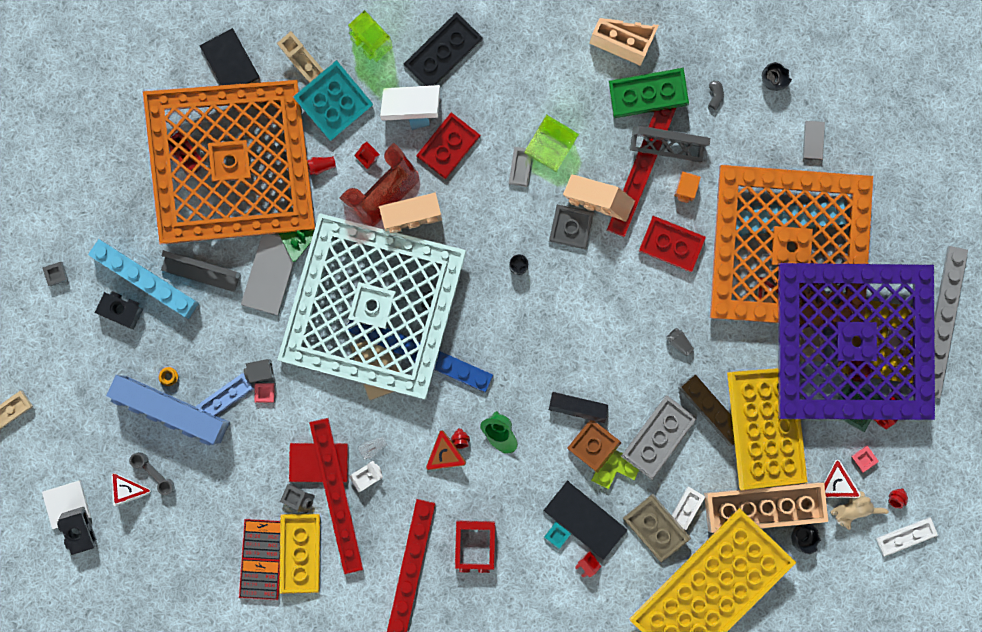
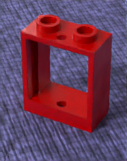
M456 520L455 569H459V572L469 573L471 569H478V573H490V570H494L495 521ZM461 529L490 530L489 564L460 563Z

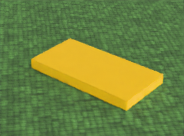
M280 514V594L319 593L320 514Z

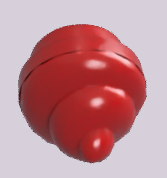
M458 428L451 436V441L457 449H463L469 446L470 437L466 432H463V429Z
M903 488L890 492L888 500L890 505L898 509L907 505L908 496Z

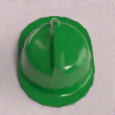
M496 411L492 416L481 422L480 429L493 447L505 454L512 453L517 449L518 442L512 432V422L508 417Z

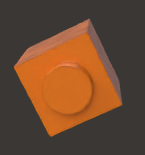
M682 171L674 196L684 203L693 201L701 177Z

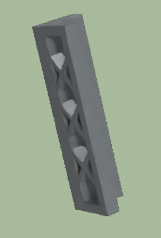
M637 126L632 129L630 151L703 162L704 147L710 146L711 138ZM637 136L643 137L647 145L643 148L636 147ZM656 140H661L665 146L660 151L656 150L652 144ZM674 143H678L682 148V151L678 154L674 153L670 148ZM692 146L699 147L698 157L692 156L688 149Z
M163 250L161 256L164 257L161 271L235 292L240 278L238 272Z

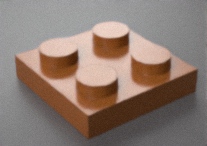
M589 420L567 449L598 473L621 445V441L595 421Z

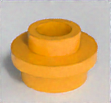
M165 367L159 373V381L164 386H173L178 380V373L174 368ZM170 373L172 375L171 380H166V374Z

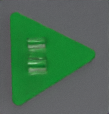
M314 230L278 233L293 262H296L311 244Z

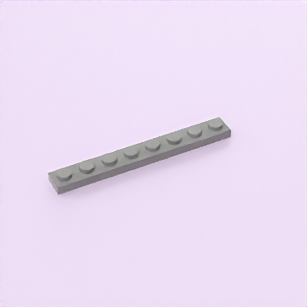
M953 246L947 247L934 315L935 398L937 399L941 397L968 253L967 249Z

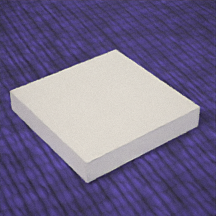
M81 480L42 492L52 529L58 528L57 521L62 513L80 507H85L88 518H91Z

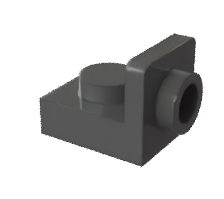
M287 484L280 502L297 511L307 513L313 505L315 495Z

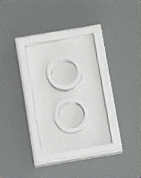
M440 85L384 88L380 114L381 120L438 118Z

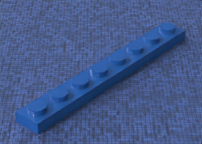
M361 323L364 330L372 327L371 325ZM358 325L349 329L350 333L355 336L362 333ZM379 328L383 336L392 331L389 328ZM376 329L367 334L371 342L380 338ZM398 333L401 340L407 338V336ZM395 334L385 339L389 347L399 342ZM413 339L404 344L408 352L417 348ZM383 341L377 344L379 346L386 348ZM401 346L393 350L396 354L405 355ZM439 351L435 371L486 393L493 374ZM418 352L411 355L413 361H416Z

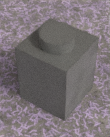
M271 359L245 363L244 375L246 380L249 379V383L275 379Z

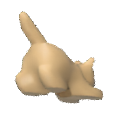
M859 491L861 494L859 498H850L848 504L838 505L830 513L837 515V524L851 530V522L853 520L867 517L871 514H888L889 511L885 508H874L871 499L866 497L864 492Z

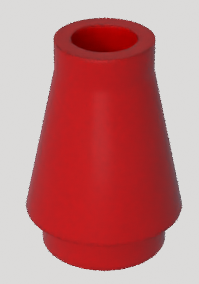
M334 156L311 157V159L307 160L310 175L315 174L316 176L336 167Z

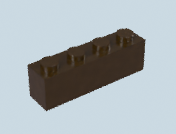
M696 374L692 375L678 388L729 446H733L735 441L732 415Z

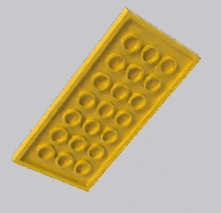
M739 508L629 620L641 632H727L796 564V561Z

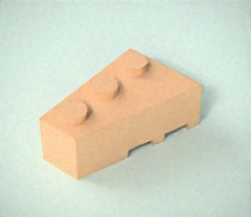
M599 18L589 44L641 66L659 25H641L638 22H635V24L623 23L621 20Z
M571 174L563 193L569 199L568 202L574 206L582 205L588 210H596L625 222L635 202L619 187Z
M436 192L379 206L384 229L390 233L399 232L402 228L408 227L411 229L423 224L442 221Z

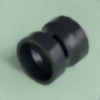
M521 254L514 255L509 263L511 272L515 275L524 274L529 265L527 258Z

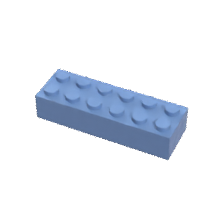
M115 375L106 395L111 398L110 402L116 405L129 406L128 410L137 414L145 413L147 414L146 418L155 422L163 421L165 422L164 426L173 430L181 429L183 430V435L191 438L199 437L201 443L209 446L221 443L230 423L204 410L200 412L198 411L199 409L189 403L125 375Z

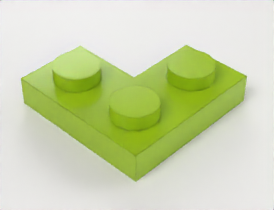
M616 450L599 472L594 473L591 481L609 489L617 472L635 480L639 470L621 457L622 452Z

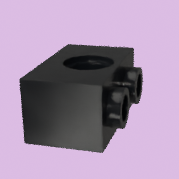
M113 291L110 294L104 292L94 313L134 330L143 311L142 308L138 307L140 303L128 299V302L121 299L122 295ZM122 304L124 310L121 314H117L116 308Z
M85 507L62 513L57 521L59 531L64 534V545L67 550H70L71 555L95 548L97 539ZM72 529H78L80 534L73 533Z

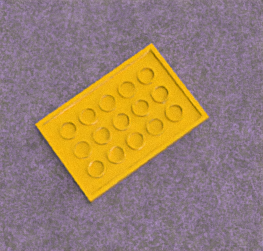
M778 368L727 372L740 490L808 482L801 419H778Z

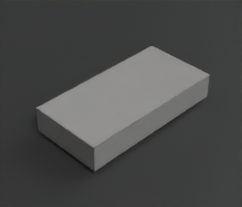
M805 121L802 159H823L825 122Z
M514 146L509 185L527 187L533 149Z

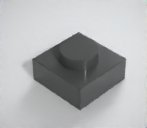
M63 262L42 268L48 286L68 281Z

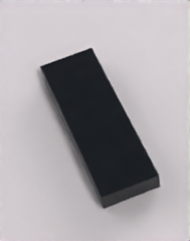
M552 392L548 410L605 423L608 404Z

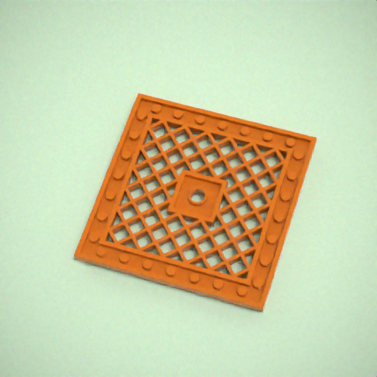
M297 80L143 91L159 245L297 232L298 230H315L301 107L293 98L299 92ZM256 103H267V104H266L263 108H261V107L258 106ZM248 104V105L244 108V110H242L239 106H237V105ZM270 105L279 110L273 117L266 112ZM217 106H228V107L226 108L225 111H222V110H221L219 107H217ZM251 106L259 111L255 118L246 113ZM209 107L205 113L199 108ZM232 107L240 113L235 120L227 115ZM178 109H189V110H188V112H187L186 114H183V113H182L180 110H178ZM213 109L221 114L216 121L208 116ZM165 110H170L165 116ZM193 111L201 115V118L196 123L188 118ZM174 112L182 117L177 124L169 120ZM262 114L270 120L265 127L257 122ZM280 114H282L283 125L276 120ZM243 116L251 122L246 128L238 123ZM223 118L232 123L227 130L219 125ZM204 119L212 124L207 132L199 126ZM185 120L193 126L188 133L179 128ZM166 122L173 127V129L169 132L168 135ZM272 123L280 128L276 135L267 130ZM253 125L262 130L257 137L249 132ZM234 126L242 131L237 139L229 133ZM215 127L223 133L218 140L210 135ZM196 129L203 134V137L198 142L190 136ZM176 131L184 136L179 143L171 138ZM283 131L285 143L278 138ZM264 133L272 138L267 146L259 140ZM245 134L253 140L248 147L247 140H241ZM226 136L232 140L221 142ZM206 138L213 142L208 143V150L201 145ZM187 139L195 145L190 152L182 147ZM168 141L175 146L170 154ZM274 142L283 147L278 154L270 149ZM255 143L264 149L259 156L250 150ZM197 148L206 153L200 161L192 155ZM178 149L186 154L181 162L173 157ZM285 150L287 162L280 157ZM266 152L274 157L270 164L261 159ZM248 154L255 158L250 166ZM208 157L210 161V169L203 164ZM226 157H233L235 163L232 166L225 165L224 159ZM189 158L197 163L192 171L183 165ZM170 160L178 165L172 173ZM277 160L285 166L280 173L272 168ZM257 162L266 167L261 175L252 169ZM200 166L208 172L203 179L194 174ZM180 168L188 173V176L183 181L175 176ZM287 169L289 173V180L282 176ZM268 170L277 176L272 183L263 177ZM250 172L257 177L252 185L245 180L251 179ZM210 176L212 182H218L214 188L205 183ZM191 177L199 182L194 190L186 185ZM279 178L287 184L282 192L274 186ZM172 179L180 184L175 191H173ZM238 180L233 187L226 182ZM260 180L268 186L263 194L255 188ZM241 182L249 188L244 195L236 190V187ZM221 184L229 189L224 197L216 191ZM202 185L210 191L205 198L196 193ZM182 187L190 192L185 201L177 195ZM289 188L291 190L292 200L285 195V192ZM270 189L279 194L274 202L265 196ZM251 191L260 196L254 204L246 198ZM232 192L240 197L235 206L227 200ZM213 194L221 199L216 207L208 202V199ZM193 196L201 201L196 209L188 204ZM174 197L182 203L177 210L175 209ZM281 197L290 203L285 210L276 205ZM262 199L270 204V207L265 212L257 207ZM243 201L251 206L246 214L238 209V206ZM223 203L232 208L226 216L218 210ZM204 204L212 210L207 218L198 212ZM184 206L193 212L188 219L179 214ZM273 207L280 212L268 214ZM291 207H293V212H287ZM254 209L261 214L249 216ZM234 211L241 215V217L230 216L233 214ZM215 213L222 217L219 219H210ZM195 215L199 216L202 219L198 221H191ZM176 216L183 222H177Z
M720 165L710 318L778 323V299L772 294L778 289V279L774 275L778 271V266L770 271L765 265L769 259H771V265H778L779 263L818 264L813 257L820 252L826 259L822 264H827L828 262L836 264L832 259L838 253L845 260L842 264H868L873 176ZM739 186L744 187L742 190L738 192ZM751 187L763 189L757 194ZM746 189L753 196V198L748 202H746L740 195ZM771 189L783 190L779 192L777 195H775V193ZM790 190H796L801 192L797 196H794ZM764 191H767L772 197L767 204L759 197ZM809 191H810V192H821V193H819V194L814 198V197L809 193ZM784 192L792 199L786 205L778 198ZM828 193H838L839 195L833 199ZM802 194H805L810 200L805 207L798 200ZM822 195L830 202L824 208L816 201ZM841 196L848 202L844 209H841L836 203ZM755 199L762 206L756 213L749 206ZM739 200L743 204V207L737 211V203ZM774 201L782 208L776 214L768 207ZM793 202L801 209L795 215L788 209ZM812 204L820 211L814 217L806 210ZM831 205L839 212L833 218L825 211ZM745 208L752 214V217L746 222L739 215ZM848 208H850V218L845 213ZM763 210H766L771 216L766 223L758 216ZM783 211L791 218L785 224L777 217ZM802 212L810 219L804 226L796 219ZM821 214L829 221L823 227L815 220ZM840 215L847 222L842 228L835 222ZM754 218L761 225L755 232L748 225ZM736 219H738L743 224L737 230ZM775 220L779 226H774L772 232L767 225ZM792 221H794V223H795L799 228L786 227V226H788ZM811 223L818 229L814 235H812L813 229L806 228ZM830 224L837 230L832 237L824 230ZM744 227L751 234L745 241L738 234ZM847 227H849V237L844 232ZM763 228L770 235L764 242L757 235ZM820 233L827 239L822 246L814 239ZM839 234L846 241L841 247L834 241ZM735 237H736L737 240L741 243L736 249H735ZM753 237L760 244L754 251L747 244ZM770 240H772L771 250L766 246ZM788 242L796 244L795 252L788 251ZM829 243L836 250L831 256L823 249ZM813 244L817 248V250L811 254ZM743 246L750 253L744 260L737 254V251ZM846 246H848V256L842 251ZM761 248L769 255L763 261L756 255ZM734 256L740 262L735 268H733ZM751 257L759 264L753 270L745 263ZM741 266L749 272L743 279L735 272ZM760 267L768 274L762 280L754 273ZM734 276L739 282L732 287ZM750 276L758 283L752 289L744 282ZM770 277L777 284L771 290L764 284ZM799 283V289L804 283ZM812 283V284H813L817 289H819L824 283H819V284H818V283ZM836 284L832 285L838 290L843 284L838 286ZM862 284L851 285L857 290ZM740 285L747 291L742 298L734 291ZM759 286L767 293L761 299L754 294V291ZM847 287L845 294L843 291L840 292L846 299L853 294ZM865 287L860 294L866 299L867 288ZM805 289L802 291L807 299L814 293L812 290L809 293ZM824 290L821 292L827 300L834 294L832 291L829 294H826ZM751 295L756 302L743 300ZM767 297H770L775 303H767L763 301ZM857 297L850 302L856 310L863 304ZM802 299L799 301V308L802 306L801 304L804 302ZM813 300L811 303L817 309H819L821 307L820 305H822L824 302L821 300L820 302L816 303L815 300ZM833 301L830 302L836 309L843 304L842 301L837 305ZM809 306L802 311L808 319L815 313ZM847 306L840 312L846 319L853 314ZM866 306L859 312L864 318ZM825 307L821 311L827 319L834 313L829 307ZM818 315L811 321L815 326H821L824 323ZM799 316V325H803L805 321ZM836 316L831 323L836 327V322L843 321ZM855 316L850 322L862 321L857 316Z

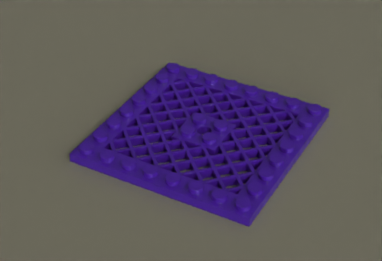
M779 263L778 419L935 420L934 265ZM799 283H805V284L799 289ZM812 283L824 284L819 289H817ZM832 284L843 285L837 290ZM851 284L862 285L856 290ZM870 284L882 285L877 290H875ZM889 284L901 285L896 290H894ZM807 286L814 292L809 299L801 293ZM826 287L834 293L828 300L821 293ZM845 287L853 293L848 299L840 293ZM865 287L872 293L867 300L860 294ZM884 287L891 293L886 300L879 294ZM903 288L910 293L905 300L898 294ZM817 296L824 302L819 309L811 303ZM836 296L843 302L838 309L830 303ZM799 297L805 302L800 308ZM855 297L863 303L857 310L850 303ZM874 297L882 303L877 309L869 303ZM894 297L901 303L896 309L889 304ZM912 298H913V308L908 304V302H909ZM807 306L815 312L809 319L802 313ZM826 306L834 312L828 319L821 313ZM846 306L853 312L848 319L840 313ZM865 306L872 312L867 319L859 313ZM884 307L891 312L886 319L879 313ZM903 307L911 313L906 319L898 313ZM817 315L824 321L819 328L811 322ZM799 316L805 321V323L800 328ZM838 316L843 322H836L835 327L831 321ZM857 316L862 322L850 321ZM875 316L882 322L878 327L877 322H870ZM894 316L901 322L896 329L888 323ZM912 318L913 327L908 323ZM807 325L815 331L809 338L802 332ZM827 325L834 331L829 338L821 332ZM884 326L892 332L886 339L879 333ZM904 326L911 332L905 339L898 333ZM799 335L805 340V342L800 347ZM817 335L825 341L819 348L812 342ZM835 336H836V346L831 342V340H832ZM854 336H858L861 339L859 347H855L852 344ZM894 336L901 341L896 348L889 343ZM877 337L882 341V343L878 347ZM912 337H913V347L908 343V341H909ZM808 344L815 350L809 358L802 352ZM827 344L834 350L828 358L821 352ZM885 345L892 351L886 358L879 352ZM904 345L911 351L905 358L898 352ZM817 354L824 360L819 367L811 361ZM894 355L901 360L896 367L889 362ZM800 356L805 360L801 365ZM835 356L836 361H843L838 367L831 362ZM878 356L882 362L875 367L870 361H877ZM912 357L913 366L908 362ZM850 361L863 362L856 368ZM807 364L815 370L809 377L802 371ZM827 364L834 370L828 377L821 371ZM846 364L853 370L848 377L840 371ZM866 364L872 370L867 377L860 372ZM885 364L891 370L886 377L879 371ZM904 365L911 370L906 377L899 372ZM817 374L824 379L819 386L812 381ZM836 374L844 380L838 387L831 381ZM856 374L863 380L857 387L850 381ZM875 374L882 380L877 387L869 381ZM800 375L805 379V381L801 385ZM894 375L901 380L896 387L889 382ZM912 376L913 385L908 381ZM808 383L815 389L809 396L802 391ZM827 383L834 389L828 397L821 390ZM846 384L853 389L848 396L841 391ZM865 384L873 390L867 397L860 391ZM885 384L892 390L886 397L879 391ZM904 384L911 390L905 397L898 391ZM819 393L825 400L812 398ZM838 393L844 400L831 399ZM857 393L863 400L850 399ZM877 394L882 400L870 399ZM896 394L901 400L889 399Z

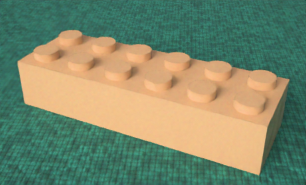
M822 482L704 493L707 527L710 533H715L739 508L760 528L828 522L825 486Z

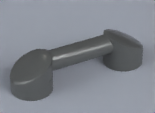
M137 452L131 455L129 459L130 465L133 468L142 467L158 482L157 490L161 495H168L173 492L174 482L169 478L165 479L148 462L146 454Z

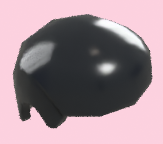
M770 63L762 71V82L769 90H783L792 81L789 78V69L784 68L780 63Z
M798 525L791 534L792 545L799 552L812 554L818 551L817 545L821 539L818 529L814 525Z

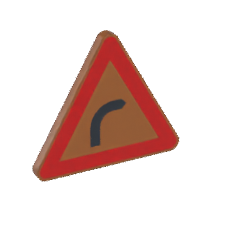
M444 430L439 431L426 469L433 470L465 466V459Z

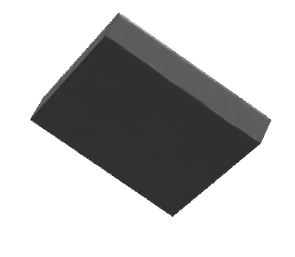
M557 204L549 242L586 250L594 212Z

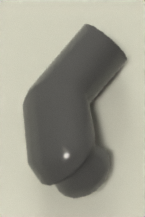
M711 81L709 88L713 91L714 96L708 106L716 110L724 98V91L719 81Z

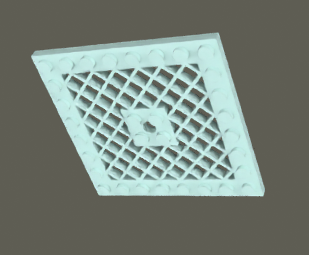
M319 213L277 360L426 400L467 251L396 232L390 233L384 229ZM345 241L353 242L356 244H354L351 247H348ZM342 242L346 250L337 254L333 247ZM363 245L373 247L374 249L367 252ZM361 247L364 254L355 259L351 251ZM331 249L334 257L327 260ZM382 250L393 253L385 257ZM379 251L383 259L373 264L369 256ZM349 254L352 261L343 266L339 258ZM399 254L409 256L411 258L403 262ZM397 256L401 264L391 268L388 260ZM367 258L371 266L361 270L358 263ZM418 259L428 261L429 263L421 266ZM337 260L341 268L332 273L328 265ZM415 260L419 269L410 273L406 265ZM385 263L389 271L380 275L376 267ZM437 264L442 265L441 271L439 270ZM355 265L359 273L350 277L346 270ZM434 265L438 273L428 278L424 270ZM403 267L407 276L398 280L394 272ZM325 268H326V270H327V272L329 273V275H327L326 277L322 278V277H323L324 270H325ZM374 270L377 278L368 282L364 274ZM344 272L347 280L338 284L335 276ZM422 272L426 280L417 285L413 276ZM392 274L396 282L387 287L383 279ZM362 276L366 284L358 282L356 289L352 281ZM438 278V282L435 289L431 281ZM332 279L335 287L326 291L323 283ZM410 279L414 287L405 292L401 283ZM380 281L383 288L372 285ZM350 283L354 291L345 296L341 288ZM429 284L432 292L423 296L419 288ZM399 286L402 294L395 297L396 292L391 289ZM319 287H321L324 293L317 297ZM338 290L342 298L333 303L329 295ZM417 290L421 298L411 303L407 295ZM354 296L353 303L351 306L348 302V299ZM433 296L431 307H429L426 300ZM326 297L330 305L321 309L318 301ZM405 297L409 305L400 310L396 302ZM370 301L377 302V308L374 311H369L367 308V304ZM345 302L348 310L339 314L336 306ZM424 302L428 310L418 315L414 307ZM315 305L318 309V312L312 315L313 308ZM394 305L397 312L390 316L392 306ZM333 308L337 316L328 321L324 313ZM412 309L416 317L407 322L403 313ZM349 314L348 319L354 322L346 326L342 318ZM321 315L325 323L316 328L312 320ZM400 315L404 324L395 329L391 320ZM428 315L426 325H424L421 318ZM339 320L343 328L334 332L331 324ZM418 320L422 329L413 334L409 325ZM310 323L313 330L307 333V329ZM361 323L371 325L372 327L364 330ZM387 324H389L392 331L383 336L379 328L386 329ZM358 325L362 333L352 337L349 329ZM328 327L332 335L322 339L319 331ZM406 327L410 336L401 340L397 332ZM376 329L380 338L371 343L367 334ZM346 331L350 340L341 344L337 336ZM423 333L421 343L419 344L416 337ZM316 334L320 342L311 346L307 338ZM395 334L399 342L389 347L385 339ZM364 336L368 345L359 349L355 341ZM334 338L338 347L329 351L325 343ZM413 339L417 348L408 352L404 344ZM383 341L387 349L378 354L374 346ZM352 343L356 352L347 356L344 348ZM322 345L326 353L316 351L315 349ZM401 346L405 355L396 359L392 351ZM371 348L375 356L366 361L362 353ZM341 350L345 358L333 354ZM418 352L416 361L414 363L413 359L411 358V355ZM390 353L394 361L384 366L381 357ZM359 355L363 363L351 359ZM408 357L412 366L403 371L399 362ZM375 360H378L381 367L369 364L374 362ZM396 364L400 372L389 370V368ZM413 370L412 376L407 374L408 372Z

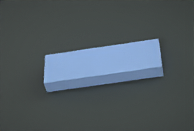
M242 373L198 404L196 408L200 412L204 410L216 416L252 391L254 387L249 383V380L245 379V375Z

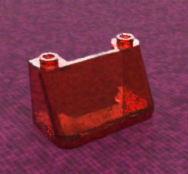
M395 143L384 154L385 161L391 168L365 194L356 188H350L339 197L342 204L364 225L376 226L382 220L379 206L401 201L419 182V173Z

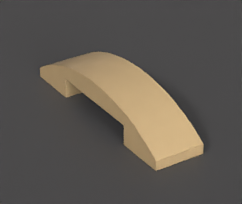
M292 31L276 43L309 83L324 71Z

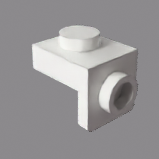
M372 461L351 474L349 478L357 491L361 492L383 478L380 467Z

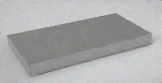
M273 234L261 236L241 305L279 315L294 265L280 236Z
M666 395L621 457L653 480L697 418Z

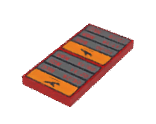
M244 519L239 598L278 600L280 521Z

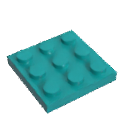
M337 60L293 96L329 141L334 139L374 105Z

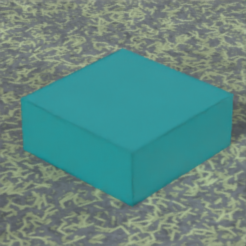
M555 522L544 538L560 549L571 533Z

